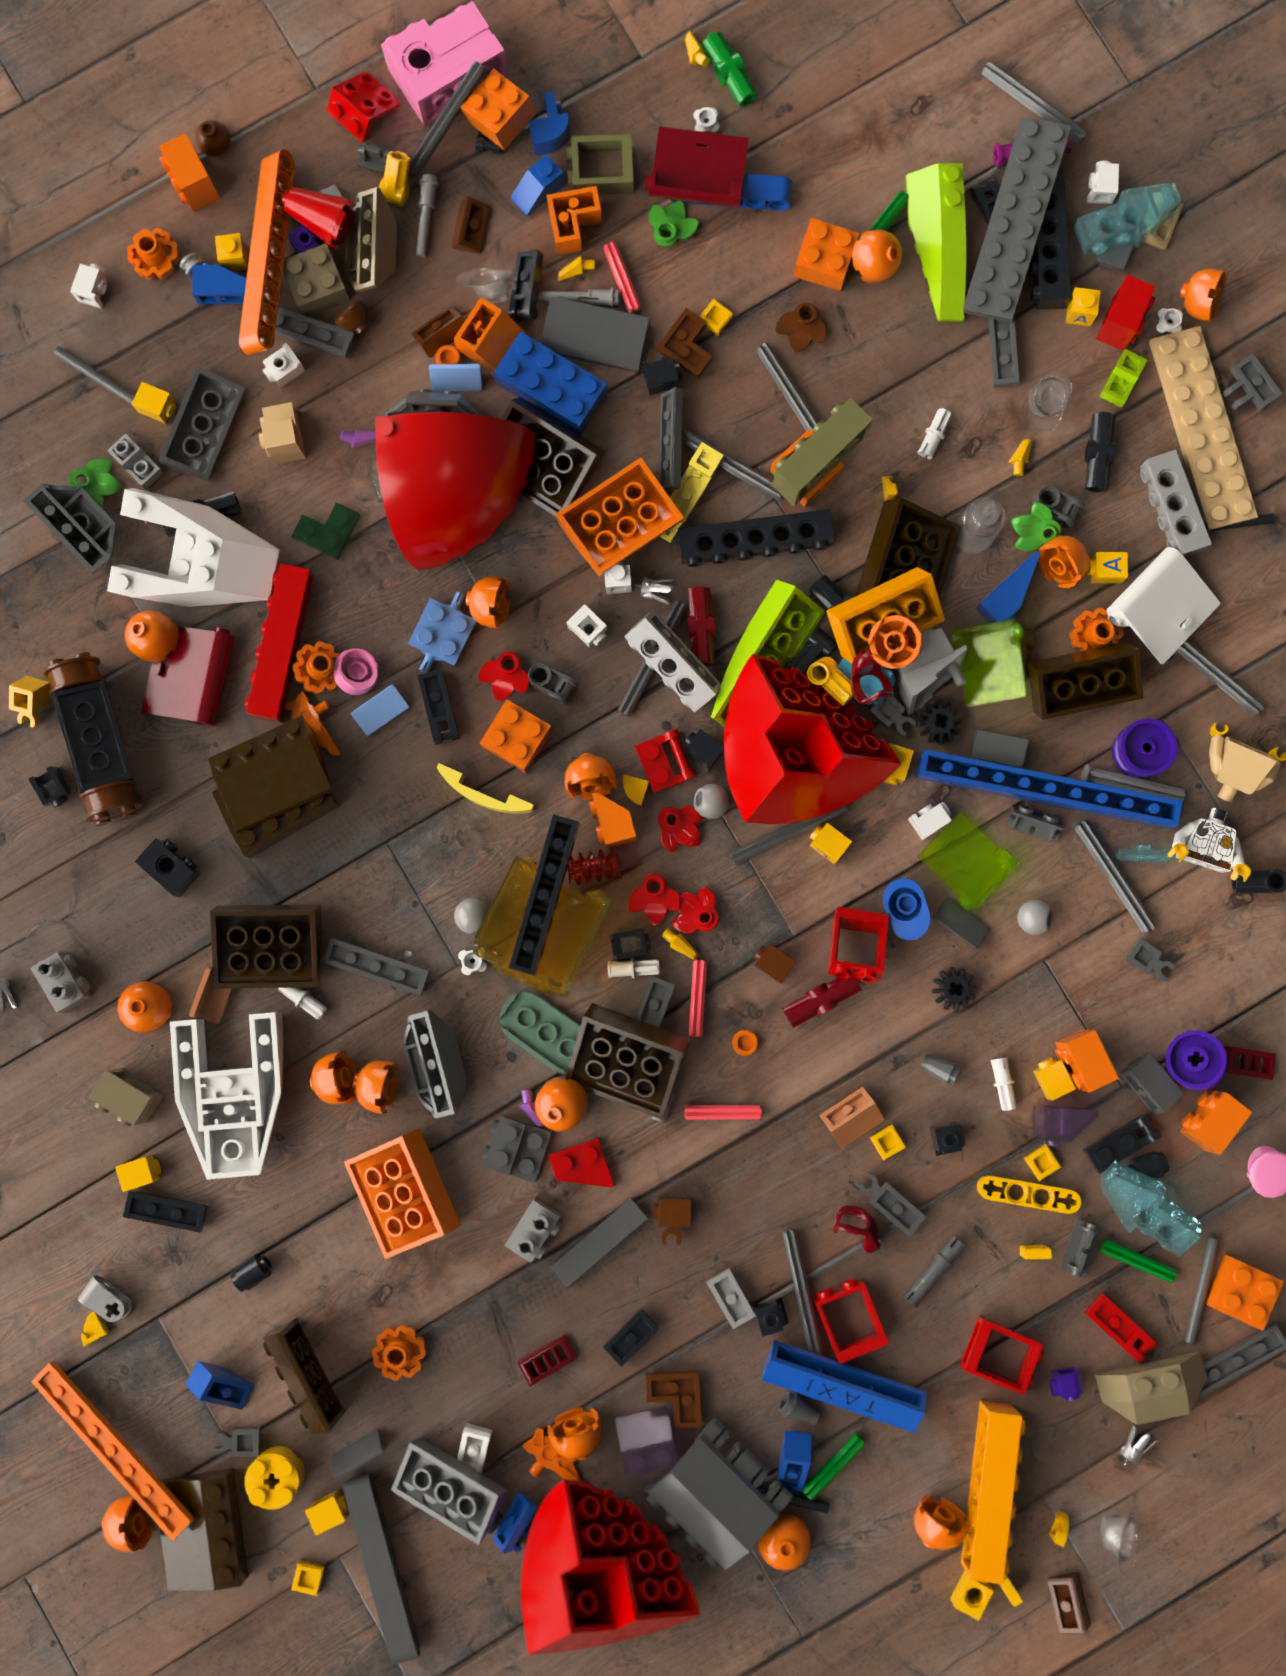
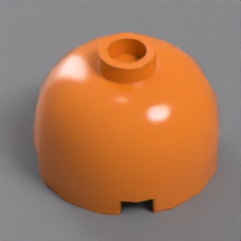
M877 229L863 232L860 240L855 241L853 245L852 260L855 271L859 270L863 276L860 278L868 283L890 279L902 264L903 254L899 240L892 233L885 230Z
M1207 268L1192 275L1189 283L1184 282L1180 298H1184V307L1190 316L1201 321L1212 322L1221 304L1218 303L1220 294L1223 295L1226 272L1220 269Z
M1057 536L1046 542L1038 550L1040 551V556L1037 563L1040 571L1048 581H1051L1053 578L1058 582L1057 586L1060 588L1075 586L1082 580L1089 569L1090 557L1086 547L1072 536Z
M498 576L482 578L474 584L472 591L469 590L467 592L466 605L469 606L473 619L479 624L495 629H500L499 625H504L510 606V599H506V591H510V583L507 578Z
M153 610L142 611L134 615L127 623L124 632L129 650L138 658L151 663L167 659L165 656L170 651L174 652L179 640V631L176 623L168 615Z
M894 615L883 618L871 629L868 642L874 660L880 665L891 669L904 668L912 664L921 654L923 635L918 625L910 618Z
M592 753L580 755L579 758L569 764L565 772L567 795L573 799H576L575 795H582L583 800H592L593 793H599L602 796L609 795L611 793L610 788H617L613 766L605 758Z
M140 981L131 984L122 992L118 1000L117 1012L120 1020L127 1028L135 1032L151 1033L161 1029L170 1018L173 1003L169 992L158 983Z
M345 1051L330 1053L320 1058L314 1065L310 1077L311 1089L321 1101L330 1105L350 1103L356 1099V1093L353 1094V1079L358 1072L353 1059L345 1057Z
M376 1060L364 1066L360 1073H356L353 1079V1088L356 1089V1097L360 1105L371 1112L387 1114L388 1111L385 1108L386 1106L392 1107L399 1087L400 1078L395 1077V1070L400 1071L398 1063Z
M555 1077L547 1081L539 1090L534 1104L535 1112L540 1122L547 1128L557 1132L575 1128L587 1114L588 1095L579 1083L570 1078L566 1080L560 1079L561 1077Z
M583 1407L574 1408L558 1415L555 1418L556 1424L552 1428L549 1424L548 1435L551 1444L562 1457L584 1460L598 1448L603 1434L601 1420L595 1409L590 1408L591 1412H584Z
M932 1494L923 1496L914 1515L915 1530L922 1539V1542L927 1547L938 1550H950L958 1546L970 1528V1523L966 1524L964 1521L967 1517L965 1513L946 1498L941 1497V1502L932 1499L934 1496Z
M132 1495L122 1496L114 1501L102 1520L103 1534L107 1543L114 1549L123 1552H136V1550L144 1549L151 1538L154 1523L149 1524L148 1513Z
M780 1512L779 1517L758 1541L759 1551L764 1560L774 1569L782 1571L794 1570L801 1566L809 1556L811 1548L810 1531L804 1520L800 1517L791 1515L789 1512Z

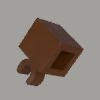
M659 1197V1203H654L653 1219L659 1220L660 1227H668L662 1233L663 1245H666V1238L669 1234H674L677 1237V1245H680L682 1241L680 1227H691V1197Z

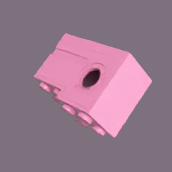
M473 1L467 5L459 6L455 12L445 18L437 19L430 27L425 19L414 22L406 30L388 37L381 44L388 71L424 126L439 117L474 61L481 63L487 69L477 87L493 69L505 78L508 77L505 51L496 36L491 33L487 22Z

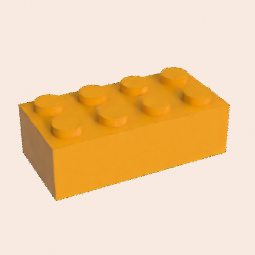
M919 567L826 611L841 657L850 663L853 662L854 658L861 651L870 649L868 639L871 629L883 618L894 615L910 618L918 625L921 632L945 621L932 574Z

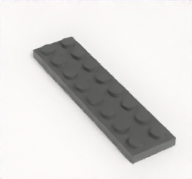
M1021 117L965 300L963 313L1013 323L1072 126Z

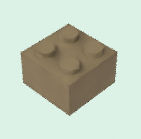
M326 243L284 259L283 272L302 315L308 317L350 301Z
M120 1068L105 1070L89 1099L95 1102L94 1106L105 1113L111 1111L118 1116L116 1119L120 1123L130 1127L131 1125L149 1122L165 1094Z

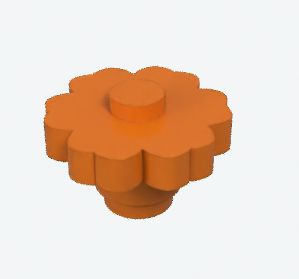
M155 228L152 232L148 229H143L133 236L134 244L127 247L128 261L134 266L139 276L147 280H152L155 276L159 279H165L168 275L174 273L173 264H177L180 261V249L173 242L168 232L160 228Z
M1097 608L1092 612L1089 610L1082 612L1073 620L1075 629L1069 633L1072 647L1080 649V651L1119 643L1118 640L1124 636L1122 627L1114 626L1108 620L1107 610L1103 608Z
M318 641L314 647L309 644L304 645L295 655L297 662L292 667L295 681L304 683L305 691L313 692L314 694H321L324 689L333 691L338 686L333 674L334 663L340 653H334L333 645L325 644L322 641Z
M400 1324L396 1329L389 1326L377 1336V1346L372 1350L373 1364L378 1368H382V1375L384 1377L391 1378L394 1381L399 1380L402 1375L411 1378L422 1368L423 1363L421 1359L427 1354V1349L425 1347V1339L416 1337V1328L408 1327L406 1324Z

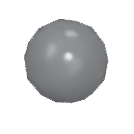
M715 783L702 786L697 790L694 797L695 810L699 815L707 819L721 817L729 808L730 800L728 793L723 787Z
M477 898L464 899L455 908V923L460 930L468 934L480 930L489 924V908L484 901Z
M1036 899L1029 900L1021 905L1017 914L1018 925L1025 933L1042 935L1051 928L1053 911L1046 902Z

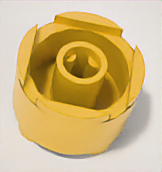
M284 1446L270 1447L262 1452L249 1466L245 1476V1488L250 1502L264 1509H278L290 1503L304 1482V1464L300 1457L298 1458L293 1453V1450ZM273 1473L275 1478L279 1479V1481H275V1479L271 1477V1474Z

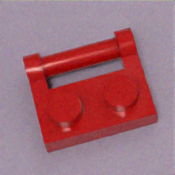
M678 729L671 730L663 735L635 745L653 794L697 777L694 769L691 770L679 741L680 734ZM670 743L682 774L674 776L662 744Z

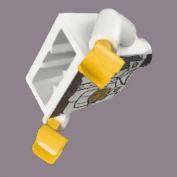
M1212 808L1208 820L1200 818L1194 820V822H1188L1175 833L1172 849L1168 852V856L1172 857L1176 853L1175 858L1179 859L1178 862L1184 860L1220 873L1230 872L1232 868L1231 879L1236 880L1238 875H1241L1244 882H1246L1251 874L1250 868L1245 865L1240 841L1236 837V830L1224 826L1227 815L1226 811Z

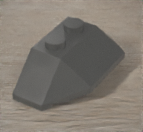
M419 389L418 392L410 391L384 413L383 416L426 412L480 414L462 394H458L456 391L446 390L443 393H433L429 389Z
M41 484L23 500L93 575L113 557L117 524L82 487Z
M432 1010L408 1016V1025L405 1030L402 1046L416 1097L431 1112L435 1119L458 1113L468 1081L454 1030Z

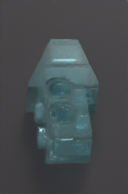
M1174 182L1123 190L1117 204L1078 217L1073 229L1084 256L1091 253L1094 255L1100 254L1107 250L1109 246L1114 244L1122 246L1132 239L1135 247H1138L1176 212L1182 200ZM1125 219H1131L1135 224H1129ZM1101 228H1108L1111 233H1105Z
M1116 1161L1101 1174V1190L1129 1233L1138 1227L1144 1235L1151 1236L1165 1250L1172 1251L1179 1257L1201 1238L1200 1221L1165 1197V1185L1160 1181Z

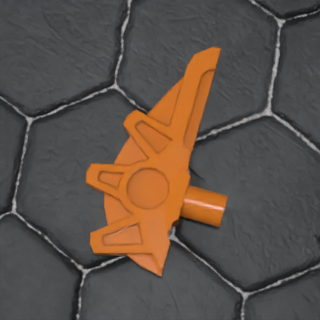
M302 691L295 700L285 703V709L292 710L293 720L300 716L304 717L314 730L320 746L327 749L333 756H342L321 721L322 717L320 715L330 709L325 700L313 706L306 693Z
M537 1428L533 1438L522 1445L527 1452L536 1457L537 1461L529 1470L535 1477H538L546 1467L556 1472L563 1479L580 1480L573 1464L575 1459L562 1457L554 1449L550 1438L543 1436L544 1429Z

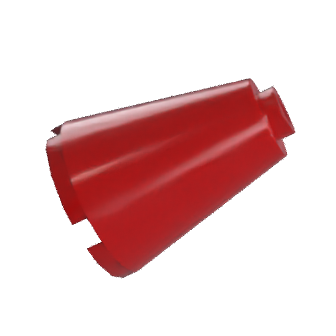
M297 187L286 190L282 198V205H285L284 211L331 248L338 250L342 244L338 243L340 237L346 239L355 216V211L351 209V206H356L355 201Z

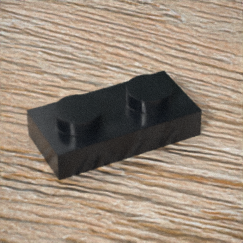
M641 1308L603 1345V1348L622 1367L660 1327Z

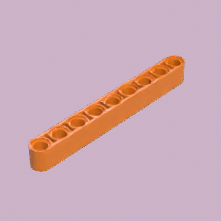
M286 149L263 158L261 162L239 335L240 348L248 356L271 349L275 340L289 214L284 211L285 205H282V198L286 190L293 188L295 173L294 158Z

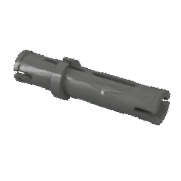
M953 1235L940 1253L936 1252L934 1254L935 1259L903 1297L917 1308L918 1304L947 1269L951 1270L953 1267L952 1263L967 1246Z

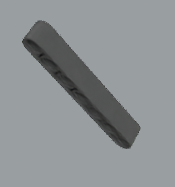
M371 1473L345 1480L343 1482L344 1494L392 1665L419 1658L421 1654L419 1640L374 1478Z

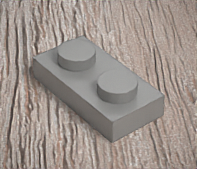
M730 1268L706 1281L732 1329L756 1317Z

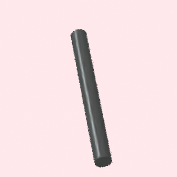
M59 346L56 347L54 350L56 357L129 404H132L135 397L134 394Z
M1210 1237L1185 1337V1342L1194 1345L1196 1344L1220 1241Z

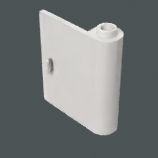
M1167 547L1107 608L1108 620L1114 626H1130L1158 662L1164 664L1221 603L1185 557L1175 548Z

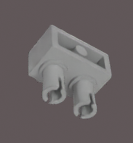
M56 952L30 968L56 1013H66L92 997L88 991L90 989L88 981L83 976L80 977L75 969L77 967L75 959L66 952Z
M534 1198L504 1246L532 1263L535 1257L540 1260L548 1247L544 1244L548 1235L550 1234L554 1237L562 1224L558 1221L561 1214L537 1198Z

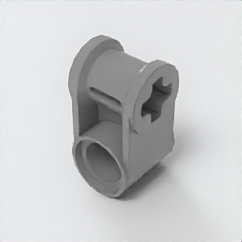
M93 1275L78 1297V1301L82 1305L93 1310L109 1322H116L127 1317L133 1309V1303L128 1296L116 1289L108 1280L98 1275Z

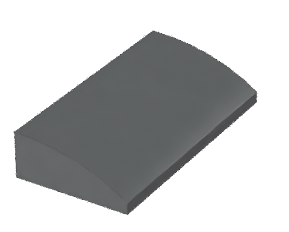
M551 296L541 344L561 356L638 372L649 329V317Z
M196 367L159 457V463L208 481L245 387Z
M421 1437L409 1443L391 1489L395 1494L478 1545L486 1537L508 1491Z

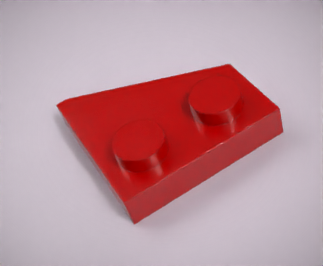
M598 1137L548 1155L557 1181L609 1188L615 1186Z

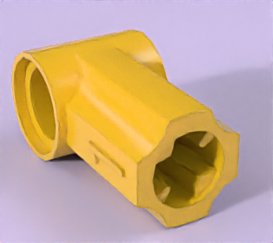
M390 151L387 154L385 173L379 188L388 203L404 207L409 195L407 178L411 158L406 153Z
M823 657L809 666L807 670L808 679L815 685H821L842 706L853 698L851 680L838 669L834 659ZM819 666L824 667L826 676L820 673Z

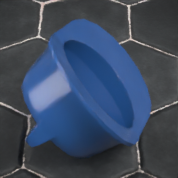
M896 879L891 882L883 895L886 914H889L888 921L890 927L899 938L908 941L916 940L927 932L931 922L930 911L924 892L920 885L910 879Z

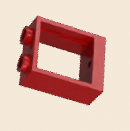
M837 907L832 924L828 974L840 979L850 977L860 979L866 983L880 982L885 966L889 914ZM840 928L877 934L874 966L837 961Z
M856 1278L848 1279L841 1283L843 1287L832 1290V1288L821 1290L817 1293L818 1297L813 1298L839 1364L889 1344L867 1287L862 1279L858 1281ZM860 1291L875 1332L839 1346L823 1305Z
M978 1315L960 1362V1367L966 1372L1025 1395L1026 1390H1030L1033 1385L1036 1364L1039 1365L1043 1359V1344L1035 1338ZM991 1329L1029 1345L1015 1381L978 1366Z

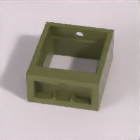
M632 134L571 136L572 146H567V161L572 162V170H568V186H573V190L597 186L598 195L634 194ZM622 150L623 177L579 178V151Z

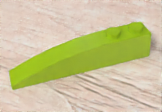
M937 163L906 175V193L909 195L907 200L908 226L910 232H913L916 242L915 249L917 255H920L922 271L930 287L929 294L938 322H963L966 289V214L963 163Z
M776 579L738 643L726 670L711 718L723 727H725L727 710L734 686L750 656L754 654L779 661L780 667H784L789 660H793L801 652L824 615L825 611L796 586Z

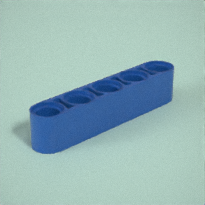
M744 174L739 208L776 211L790 209L792 180L781 176ZM682 201V203H684V204H697V205L719 206V205H711V204H704V203H696V202Z

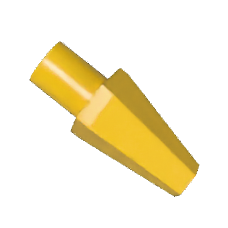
M689 31L685 41L690 63L694 65L700 64L703 67L708 66L710 59L704 55L705 50Z
M579 256L559 272L558 281L582 274V270H595L594 259L582 260V256Z
M1033 439L1023 440L1009 460V463L1014 464V476L1024 475V464L1028 463Z
M670 929L664 931L662 937L671 943L670 947L693 960L699 957L697 951L682 934L676 935Z

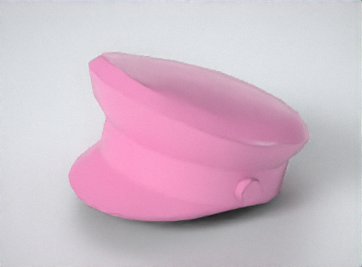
M356 648L346 650L336 658L333 672L334 679L337 685L348 694L361 695L367 693L377 682L378 663L375 662L374 657L368 651Z
M1270 1146L1256 1148L1248 1160L1247 1177L1257 1193L1270 1198L1279 1197L1286 1193V1154L1278 1152Z

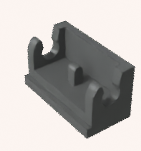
M974 728L969 754H971V758L1023 768L1029 740Z
M1147 1053L1142 1058L1138 1057L1119 1073L1153 1114L1165 1113L1184 1095L1182 1090L1151 1053Z

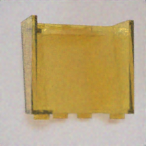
M516 856L474 937L473 953L479 958L492 963L490 967L495 971L542 993L549 994L550 991H553L561 996L568 997L606 917L612 900L608 898L607 894L599 890L589 891L586 896H583L575 888L568 887L567 889L562 886L537 975L534 976L509 969L538 868L534 860L528 857L520 858Z

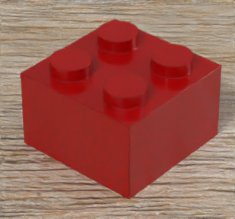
M1127 274L1113 296L1096 340L1122 351L1128 343L1133 344L1146 323L1144 318L1147 311L1151 310L1156 297L1152 296L1156 286Z

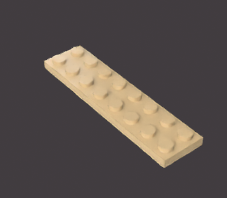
M1198 326L1152 338L1149 341L1199 511L1203 522L1207 524V531L1257 518V511L1201 327Z

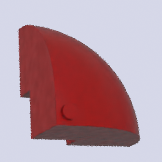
M426 412L375 417L376 459L382 500L397 545L412 567L419 571L448 564V561L459 556H466L469 554V550L478 544L482 545L496 532L495 529L504 518L507 519L517 505L516 500L521 489L525 488L527 484L526 476L529 466L532 465L535 447V433L532 430L508 420L466 413Z
M754 654L747 660L736 681L729 701L724 729V759L727 779L745 823L789 824L826 815L869 793L885 781L901 765V762L885 739L881 741L872 731L874 725L870 721L867 722L863 717L856 715L855 713L858 710L851 703L848 702L842 706L821 685L813 684L799 669L792 667L791 670L780 667L777 660Z
M564 1479L548 1493L535 1515L527 1538L521 1577L522 1615L528 1655L580 1650L629 1640L676 1626L701 1615L691 1581H686L679 1566L682 1561L667 1546L666 1542L668 1539L656 1524L651 1525L642 1516L643 1511L628 1500L622 1501L610 1489L601 1490L593 1487V1483Z

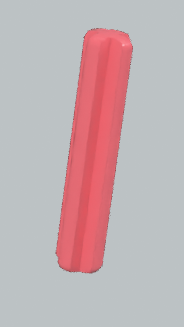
M615 242L607 243L604 245V252L628 313H636L641 310V305L618 246Z
M694 960L688 1033L691 1037H702L707 976V961Z
M686 1105L684 1110L685 1119L760 1120L762 1118V1107L760 1105Z

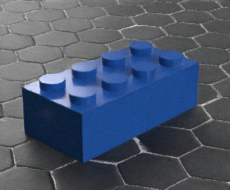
M521 331L493 373L497 385L518 398L522 397L580 435H582L608 394L607 383Z

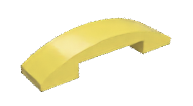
M703 442L700 444L689 462V467L681 478L680 489L673 491L670 499L683 515L684 520L659 537L669 543L673 541L678 534V528H682L703 495L724 457L723 454Z
M440 763L437 766L440 774L457 792L482 807L512 814L531 813L535 809L533 804L513 795H509L505 804L462 785L465 778L462 773Z

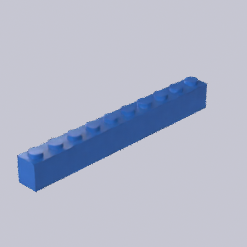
M926 749L920 753L915 779L1164 829L1178 827L1183 803L1181 800Z

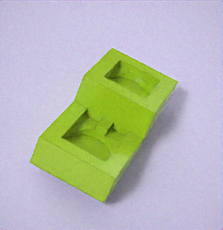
M1124 349L1099 397L1122 408L1139 378L1147 359Z

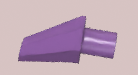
M356 429L352 433L342 430L340 440L351 443V448L375 442L376 436L375 431Z
M532 1090L521 1091L523 1104H519V1107L536 1127H544L535 1112Z

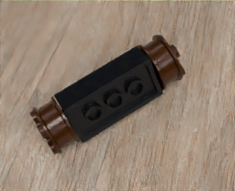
M89 652L75 655V658L54 659L49 661V667L44 669L43 676L49 679L51 686L49 697L54 701L80 791L79 800L84 801L88 815L85 817V821L95 822V826H103L111 823V819L118 817L129 819L137 816L136 811L141 809L143 804L137 801L134 791L137 784L136 781H133L105 686L107 682L105 678L100 676L98 666L101 661L98 657L91 656Z

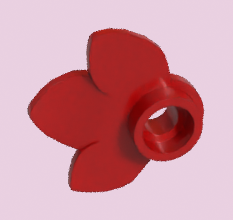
M511 651L502 653L497 660L486 662L478 674V681L492 683V692L497 701L508 698L514 689L520 693H525L529 685V677L522 669L520 656ZM507 661L514 662L512 669L505 667Z
M687 805L679 809L672 806L663 808L657 817L658 825L662 829L660 834L662 845L670 852H674L679 843L689 847L698 846L701 838L699 830L695 825L700 823L705 817L699 815L693 806ZM671 814L675 817L673 824L667 822V817Z
M654 873L644 879L641 887L632 891L628 908L630 912L644 910L647 919L656 926L665 918L667 909L679 910L680 898L675 890L668 887L665 877ZM653 882L660 884V889L656 892L651 889Z
M703 886L697 896L688 892L678 894L680 898L678 911L681 914L671 922L674 928L683 933L691 934L697 930L710 932L718 926L719 914L715 910L716 897L710 889ZM709 914V915H710L709 921L706 922V923H703V922H702V917H703V915Z

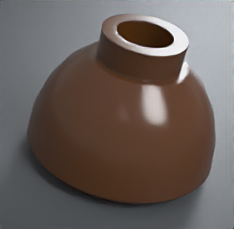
M207 120L198 126L195 141L202 153L216 156L222 154L228 148L230 134L222 123L215 120Z
M357 300L335 319V325L342 330L355 332L357 335L361 334L369 326L366 322V308L362 301Z

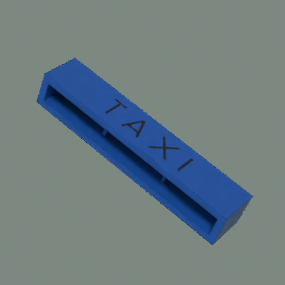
M774 1340L765 1360L762 1381L915 1433L925 1414L927 1392L843 1363L839 1364L838 1361Z

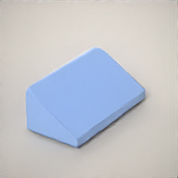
M479 364L429 365L431 388L434 392L446 390L456 392L482 391V371Z
M391 684L351 712V715L368 737L410 707L396 687Z

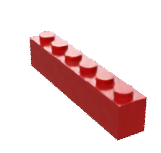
M279 563L278 571L275 570L273 573V595H269L267 600V610H269L267 620L263 621L261 627V634L263 635L262 644H259L256 649V659L258 662L256 669L252 670L250 676V684H252L251 694H247L245 699L246 713L251 717L282 723L285 703L287 702L293 675L292 667L296 661L295 655L298 652L314 574L310 569Z

